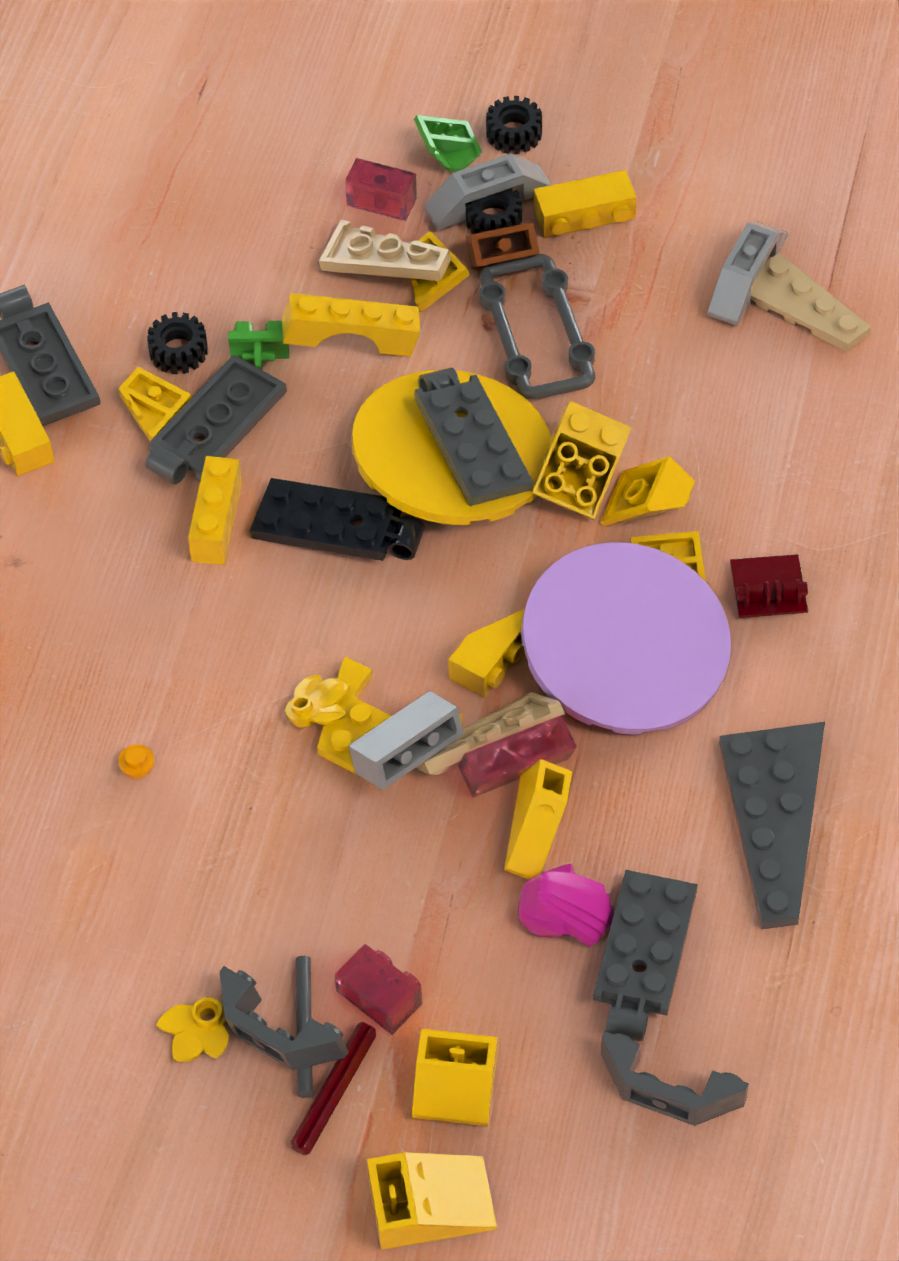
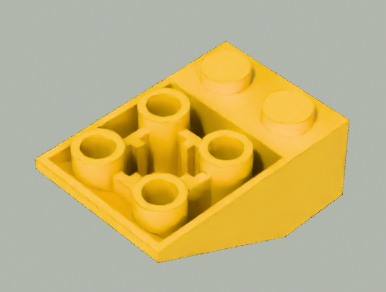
M569 401L562 411L550 440L532 494L594 520L632 427Z
M403 1152L367 1159L368 1179L381 1250L497 1230L483 1156Z

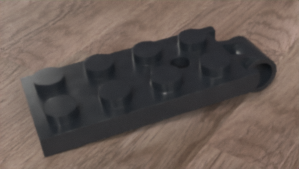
M271 478L249 531L252 539L383 561L388 548L390 553L399 559H413L423 536L425 526L414 517L405 516L400 518L402 511L387 503L385 496ZM363 520L359 525L351 524L353 521Z

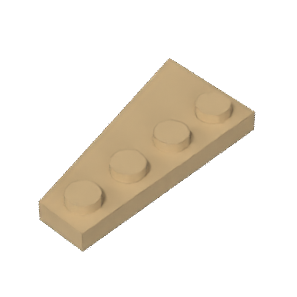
M341 219L319 263L322 271L441 281L451 261L449 249L413 240L410 243L401 241L399 235L389 233L387 236L375 233L374 228L363 225L358 229L351 227L349 221Z
M780 253L765 262L751 287L750 299L756 302V307L766 312L771 309L783 315L784 321L794 326L797 324L803 325L811 329L812 335L846 352L870 336L871 326Z
M530 692L463 729V736L416 768L429 775H439L449 770L451 765L473 757L486 749L564 715L565 712L560 701Z

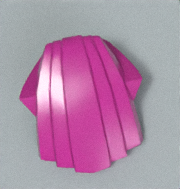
M572 864L556 867L529 879L524 884L518 905L519 921L533 934L548 938L572 935L589 947L597 943L599 938L605 935L607 927L611 926L614 916L613 906L610 905V895L605 893L604 885L587 877L577 875Z

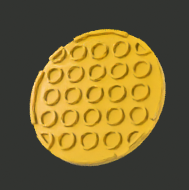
M439 370L414 372L393 379L375 390L362 404L353 424L352 454L358 464V471L368 486L385 496L387 503L412 516L436 523L470 525V521L488 519L489 522L503 519L514 514L516 509L526 503H531L537 497L532 494V490L547 452L551 434L544 419L535 407L510 387L479 374L455 370L460 383L469 382L470 376L477 375L533 480V486L530 491L469 506L414 400L415 389H419V376ZM456 412V415L459 417L467 416L464 413Z

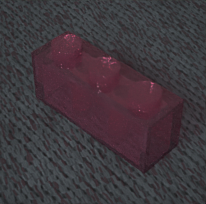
M560 715L465 753L458 767L472 797H476L520 779V776L540 759L555 765L568 760L577 746L563 716Z

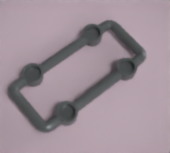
M536 254L485 266L480 272L482 284L479 292L480 304L484 309L492 312L508 358L505 363V375L510 383L517 385L520 394L531 400L590 387L595 380L593 369L595 349L590 343L584 342L565 293L568 289L567 274L563 270L557 269L553 259L545 254ZM543 267L542 290L548 297L555 300L571 344L569 348V363L576 371L581 372L582 376L531 386L529 382L532 368L531 361L527 357L520 355L503 308L505 304V288L500 283L494 282L493 277Z

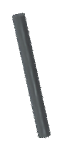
M298 956L296 958L297 1035L309 1019L312 1018L311 958L308 956ZM312 1066L297 1069V1094L301 1098H309L313 1095Z

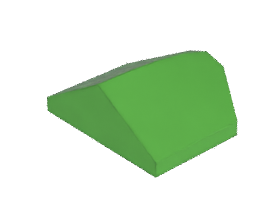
M422 115L415 116V124L427 150L446 170L452 173L463 170L482 153L468 121Z

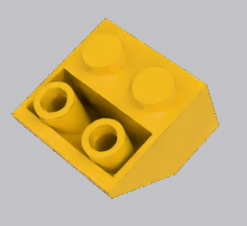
M421 1029L416 1060L412 1118L488 1127L498 1059L497 1037Z

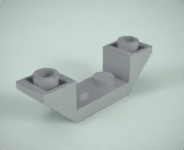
M510 153L452 173L424 204V210L438 231L466 221L465 204L512 187H516L525 201L534 198L535 188L550 186L551 183L540 165Z
M760 222L747 223L721 269L707 316L738 326L750 304L751 287L767 258L769 256L774 257L779 253L788 237V232Z

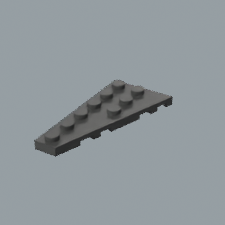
M825 722L720 736L719 745L761 929L798 925Z

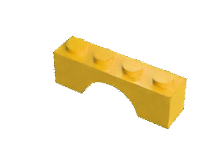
M290 293L282 316L283 344L316 347L328 337L351 333L371 339L377 345L380 354L411 357L421 332L418 306Z

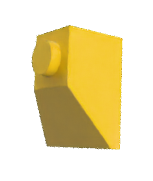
M670 456L624 470L619 477L600 523L603 526L663 514L675 509L679 510L689 502L695 480Z

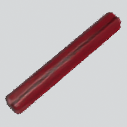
M365 1022L357 1024L346 1044L349 1053L345 1058L336 1061L291 1140L292 1149L296 1152L308 1155L312 1151L376 1038V1029Z

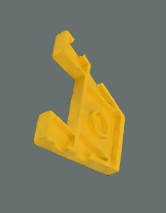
M345 656L337 678L347 681L350 685L348 692L338 703L344 709L346 716L334 723L323 726L317 750L319 756L356 774L348 745L386 721L391 715L357 699L372 679V669ZM459 713V715H460V720H461V724H462V723H463V714Z

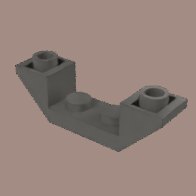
M225 966L220 970L225 1019L234 1035L291 1070L343 1059L349 1053L342 1040L343 1033L329 1022H325L322 1025L310 1018L295 1039L281 1028H278L276 1031L266 1026V1021L253 1012L262 1001L255 988L256 981L242 970H238L235 973Z
M605 1031L603 1033L601 1056L623 1100L694 1126L744 1107L747 1100L749 1083L742 1081L737 1075L728 1072L719 1073L712 1070L703 1095L700 1096L686 1086H672L661 1082L650 1073H636L635 1069L639 1062L640 1044L624 1034L617 1033L613 1035Z

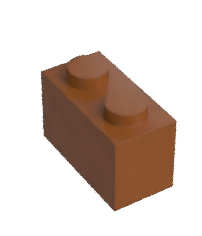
M533 222L465 236L471 267L540 254Z

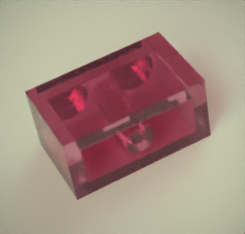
M356 158L345 179L346 202L349 207L406 221L417 199L416 173Z
M366 944L335 973L336 991L391 1035L422 1005L421 984L417 978L407 971L402 973L393 966L391 959L381 950L374 951Z

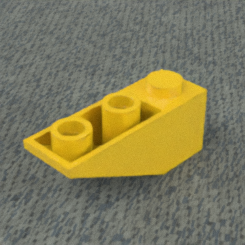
M525 608L468 634L448 659L449 679L483 698L492 687L496 689L501 684L508 666L511 663H517L523 654L524 645L522 646L521 628Z
M540 759L520 776L504 867L505 871L526 879H531L542 873L567 804L572 771Z

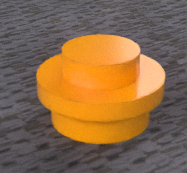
M141 744L126 747L118 758L120 770L132 779L146 777L152 770L155 762L153 752L147 746Z

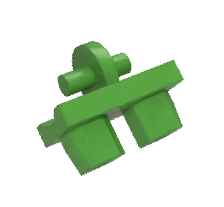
M281 320L266 323L265 331H253L252 323L237 321L234 330L228 331L230 358L234 354L247 362L255 361V367L263 370V361L289 359V344H283Z

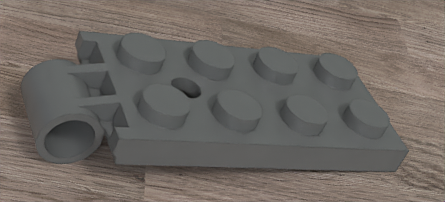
M25 285L0 293V317L2 319L0 320V353L9 371H14L42 426L100 405L99 395L49 302L34 308ZM30 342H38L35 346H27Z
M233 354L153 438L149 444L146 468L173 484L181 482L187 471L191 470L196 473V480L200 482L206 456L226 458L287 392L286 383ZM201 436L205 438V440L200 442L193 441L196 437Z
M452 367L420 375L418 379L419 389H415L414 400L469 506L530 491L533 486V480L477 375L470 376L469 382L464 383L459 382L458 375ZM456 412L464 413L467 416L459 417L456 415Z
M625 870L593 994L594 1001L611 1004L605 1032L613 1035L617 1033L624 1034L634 1040L643 1041L649 1012L668 1015L698 884ZM635 965H641L646 967V970L643 972H636L633 970L632 967Z

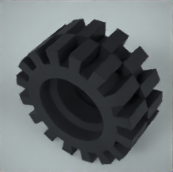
M509 96L503 97V103L499 99L496 100L494 106L490 105L488 113H486V135L488 142L491 145L495 143V149L498 151L503 147L504 153L509 154L510 149L514 150V154H520V149L522 148L525 153L530 151V145L535 148L538 145V141L542 138L541 109H537L535 102L530 104V99L524 97L523 101H519V96H514V100H510ZM519 122L524 124V126L510 128L505 126V124Z
M513 187L465 204L466 226L468 229L471 228L472 234L519 225L522 222V198L519 197L517 190L513 191ZM488 208L504 210L503 213L497 215L486 214L483 211Z
M172 312V318L168 319L165 314L161 316L162 322L156 319L153 322V328L149 327L147 341L150 358L157 368L161 366L163 372L167 373L169 368H171L172 374H178V369H183L184 374L189 373L188 367L191 366L195 370L199 367L198 361L203 364L206 360L205 355L208 354L206 330L203 323L198 322L197 317L193 316L189 320V313L183 312L182 317H178V312ZM174 339L190 341L185 346L178 348L166 345Z

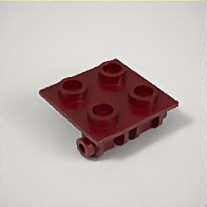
M798 554L730 559L739 618L808 613L806 601L808 586L807 582H803Z

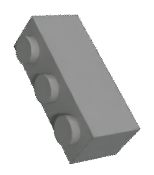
M429 691L348 746L355 773L379 789L384 790L463 736L464 733L458 707Z

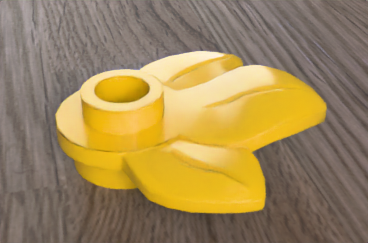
M319 674L306 677L296 686L294 698L285 707L287 719L295 726L304 728L314 723L327 725L344 718L346 713L338 703L350 688L349 683L338 678L322 681Z
M212 997L201 998L193 1006L177 1004L166 1011L156 1024L158 1029L175 1035L172 1044V1054L176 1062L193 1061L203 1052L214 1059H218L228 1047L229 1034L224 1027L226 1023L224 1005ZM206 1014L215 1016L214 1019L209 1021L202 1020Z

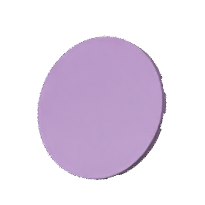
M623 542L600 543L586 546L563 556L553 563L536 582L529 595L522 619V646L524 645L525 654L529 662L528 667L543 692L549 698L560 701L563 710L575 719L590 726L594 724L611 729L613 733L641 735L643 732L660 729L665 731L690 720L701 712L715 696L729 665L731 654L730 629L722 605L715 593L694 570L677 558L640 544Z

